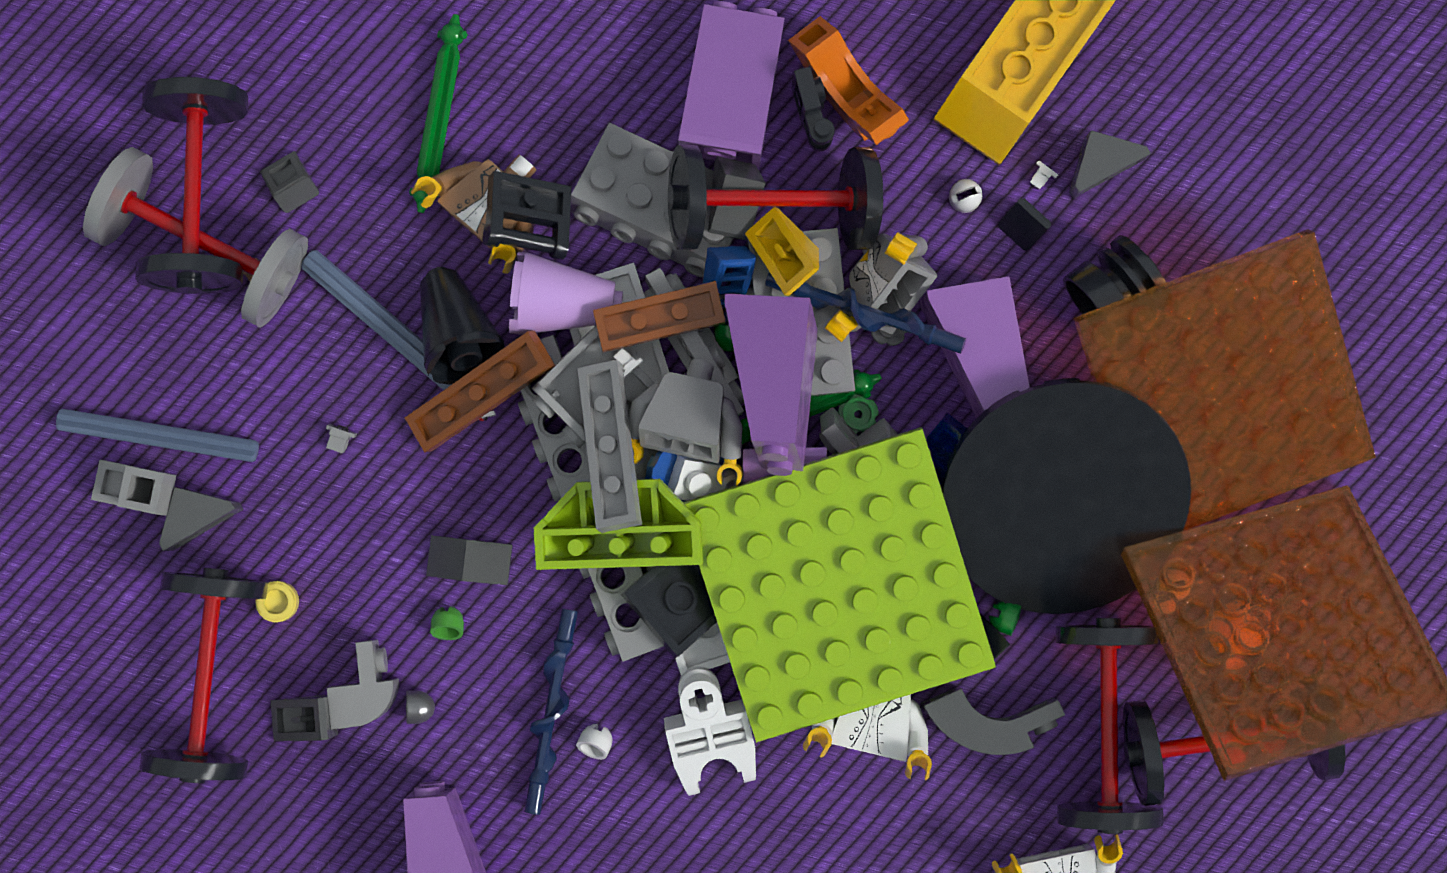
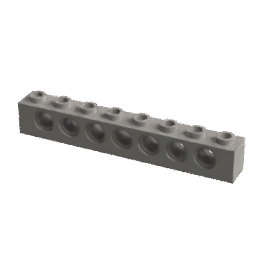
M551 335L540 339L556 365L563 358L556 338ZM530 383L521 390L524 400L518 402V406L526 426L534 424L538 439L533 440L532 443L540 463L548 462L553 477L546 480L552 497L557 502L576 482L590 481L586 443L578 448L563 432L560 434H550L547 431L545 421L548 416L532 401L537 395L533 394ZM568 450L578 451L582 458L580 468L573 473L564 472L559 463L561 455ZM621 567L625 572V581L622 586L615 589L606 586L603 581L602 574L605 568H582L580 572L583 578L591 576L596 590L595 593L590 594L595 612L598 617L605 615L611 631L605 632L604 635L612 656L620 654L623 662L664 646L641 618L632 627L623 626L617 619L618 608L622 604L627 603L621 594L644 574L642 567Z

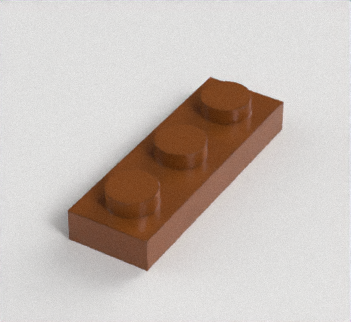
M716 281L593 310L603 353L722 325L726 322Z

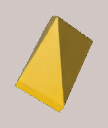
M774 206L745 233L784 295L790 296L819 270V248L779 208Z

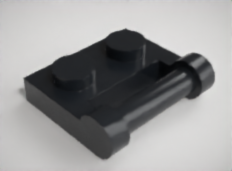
M493 171L488 176L486 224L482 236L483 244L492 247L504 244L549 253L551 258L563 260L569 248L571 186ZM503 218L551 227L552 237L504 228Z

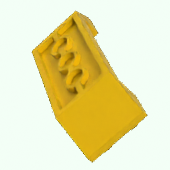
M1015 0L963 73L933 120L1000 166L1116 0Z

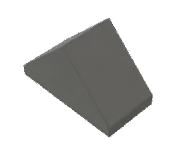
M1091 130L1084 138L1069 193L1072 199L1144 161L1151 154L1147 146Z
M719 156L716 157L712 189L764 190L765 181L755 164ZM710 206L708 232L747 241L748 238L745 233L753 226L759 206Z
M174 487L159 545L163 551H174L244 509L239 502Z
M431 535L426 576L508 585L513 545Z
M327 695L270 700L274 741H321L338 735V729L331 730Z

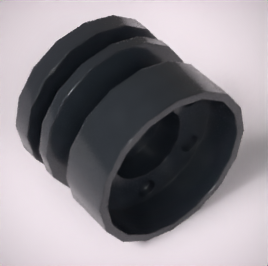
M1119 235L1110 243L1111 249L1103 247L1098 251L1097 256L1102 270L1092 262L1085 261L1063 278L1065 288L1080 313L1103 339L1114 346L1139 328L1133 310L1143 318L1150 320L1157 314L1156 308L1164 310L1173 302L1172 293L1155 263L1136 243L1123 235Z

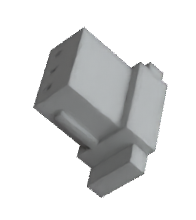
M328 424L326 429L330 430V437L326 448L345 453L350 438H355L357 433L349 431L347 427L341 425L334 426Z

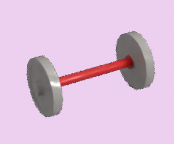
M134 147L123 150L111 162L94 189L85 211L83 222L85 237L105 247L113 243L125 231L135 215L182 239V220L143 201L152 177V157ZM289 228L282 232L272 243L261 262L201 230L199 248L214 256L239 263L244 272L253 276L244 297L241 315L242 319L261 328L278 312L295 284L302 268V261L307 253L308 238Z

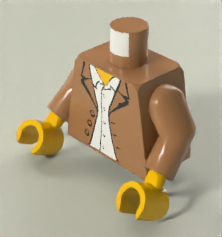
M520 154L516 156L504 171L489 159L483 163L472 161L449 168L432 178L428 176L419 178L412 188L411 194H414L416 191H424L428 194L421 203V206L424 208L430 207L436 197L441 196L437 201L441 207L482 241L483 230L486 224L488 176L493 171H499L530 178L536 172V168ZM503 218L504 228L530 233L534 232L535 224ZM499 244L498 247L487 246L492 250L488 264L491 265L495 259H503L506 263L502 272L508 274L512 269L515 258H517V253L522 252L525 248Z

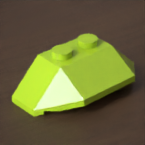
M660 478L636 479L642 525L601 533L596 529L591 482H576L533 528L536 570L702 565L701 521Z

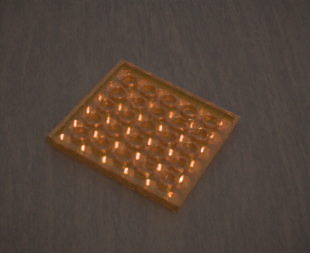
M1309 229L1074 318L1093 381L1099 383L1108 382L1125 388L1148 402L1163 416L1182 445L1187 458L1191 479L1190 507L1183 531L1376 458L1315 232Z
M1348 485L1125 547L1121 554L1224 781L1447 713V676Z

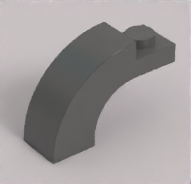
M958 686L921 703L930 720L953 741L970 750L991 755L1016 754L1034 748L1027 732L1033 730L1035 735L1047 732L1058 726L1056 719L1065 716L1059 701L1052 697L1012 716L1003 718L988 717L980 714L970 705L962 688Z

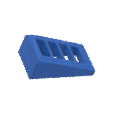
M746 246L708 247L702 284L716 281L719 295H746L754 272L756 256ZM733 268L732 273H725L726 269ZM731 281L730 286H721L722 282ZM720 299L722 308H724L725 299ZM726 312L724 313L725 324H729Z

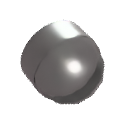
M407 691L406 723L420 724L429 720L435 710L433 699L423 691Z

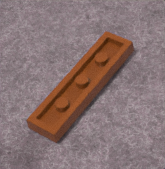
M527 331L406 416L405 420L424 453L431 452L551 370L555 364L535 331Z

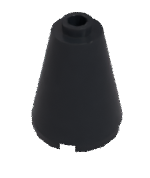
M437 267L426 274L420 282L424 366L428 376L431 374L435 382L452 385L505 348L504 340L457 271L446 267Z

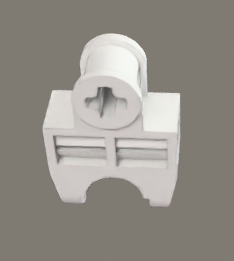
M702 667L689 669L681 676L678 683L682 714L664 718L665 732L673 765L686 793L689 796L700 793L698 781H701V771L708 762L715 759L727 760L735 766L737 772L742 771L744 783L756 780L755 745L743 700L724 704L716 675L709 669ZM702 689L705 697L697 698L695 690Z

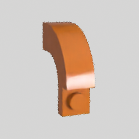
M821 16L788 40L804 68L810 66L813 78L821 77L826 99L864 141L869 139L877 145L884 139L893 136L901 126L909 121L903 108L878 89L865 74L851 54L839 31Z

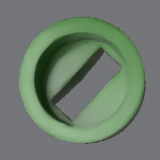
M450 606L448 611H445L444 607H440L434 612L430 633L433 637L441 640H456L463 636V615L458 609Z

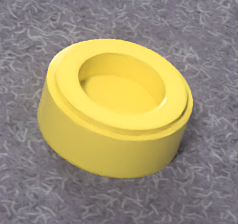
M283 581L269 582L266 599H256V608L265 620L283 622L290 619L296 613L299 606V596L295 588L289 583Z

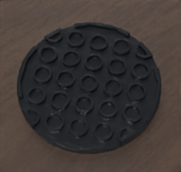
M1061 378L1044 381V384L1021 392L1019 390L1014 391L987 408L971 423L954 447L946 465L947 471L942 488L943 497L969 578L982 590L1004 603L1021 605L1023 610L1048 614L1075 613L1098 608L1122 598L1146 582L1163 565L1175 548L1187 521L1191 500V479L1187 458L1177 436L1163 416L1148 402L1125 388L1108 382L1083 381L1079 378Z

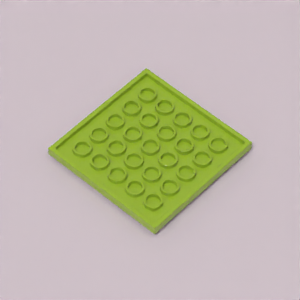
M921 427L804 464L803 471L792 470L791 475L778 476L771 474L683 502L701 521L703 564L699 565L756 743L996 668L931 454Z

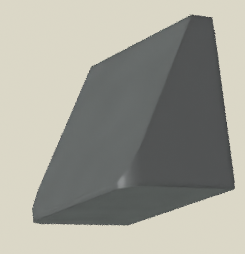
M295 151L260 171L273 198L285 213L291 212L319 194L318 188Z

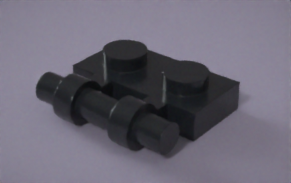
M810 66L795 70L791 89L808 143L815 151H825L831 146L835 131L832 122L823 118L821 109H824L823 101H826L821 77L813 78Z

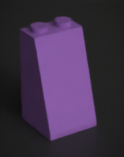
M715 1L713 6L704 4L680 128L679 145H697L701 150L704 160L715 161L716 157L719 156L755 164L758 169L760 168L785 18L778 17L776 11L767 8H754L753 12L737 10V5L725 1Z
M1009 276L927 290L919 301L928 323L936 324L937 328L966 338L961 354L942 347L941 349L976 418L1003 397L1014 391L1019 390L1021 392L1030 388Z
M725 294L724 302L751 440L761 469H767L768 473L778 476L791 475L792 470L803 471L818 332L810 298Z
M445 781L420 783L419 787H415L414 791L403 799L407 873H486L456 787L445 788Z

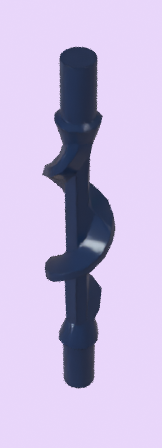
M769 272L765 286L782 291ZM805 281L791 294L794 297L810 298L812 307L818 310L831 305L851 312L857 323L867 331L875 332L885 325H889L918 336L927 345L934 344L960 354L966 343V338L937 328L936 324H923L915 312L905 308L899 309L894 313H887L858 303L853 288H847L841 293L834 294L813 287Z
M562 608L557 638L553 640L554 651L544 661L543 674L550 687L544 718L536 720L530 725V731L539 740L535 767L528 778L530 783L524 812L530 814H541L545 787L549 780L548 772L553 769L557 760L555 752L550 747L554 721L569 707L570 699L561 688L566 657L574 646L573 636L578 611Z

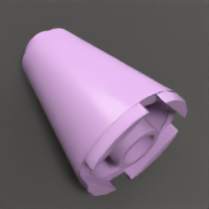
M518 252V261H515L510 297V307L515 309L514 319H509V333L521 335L527 331L538 333L595 326L593 310L622 303L623 291H615L616 282L528 252Z

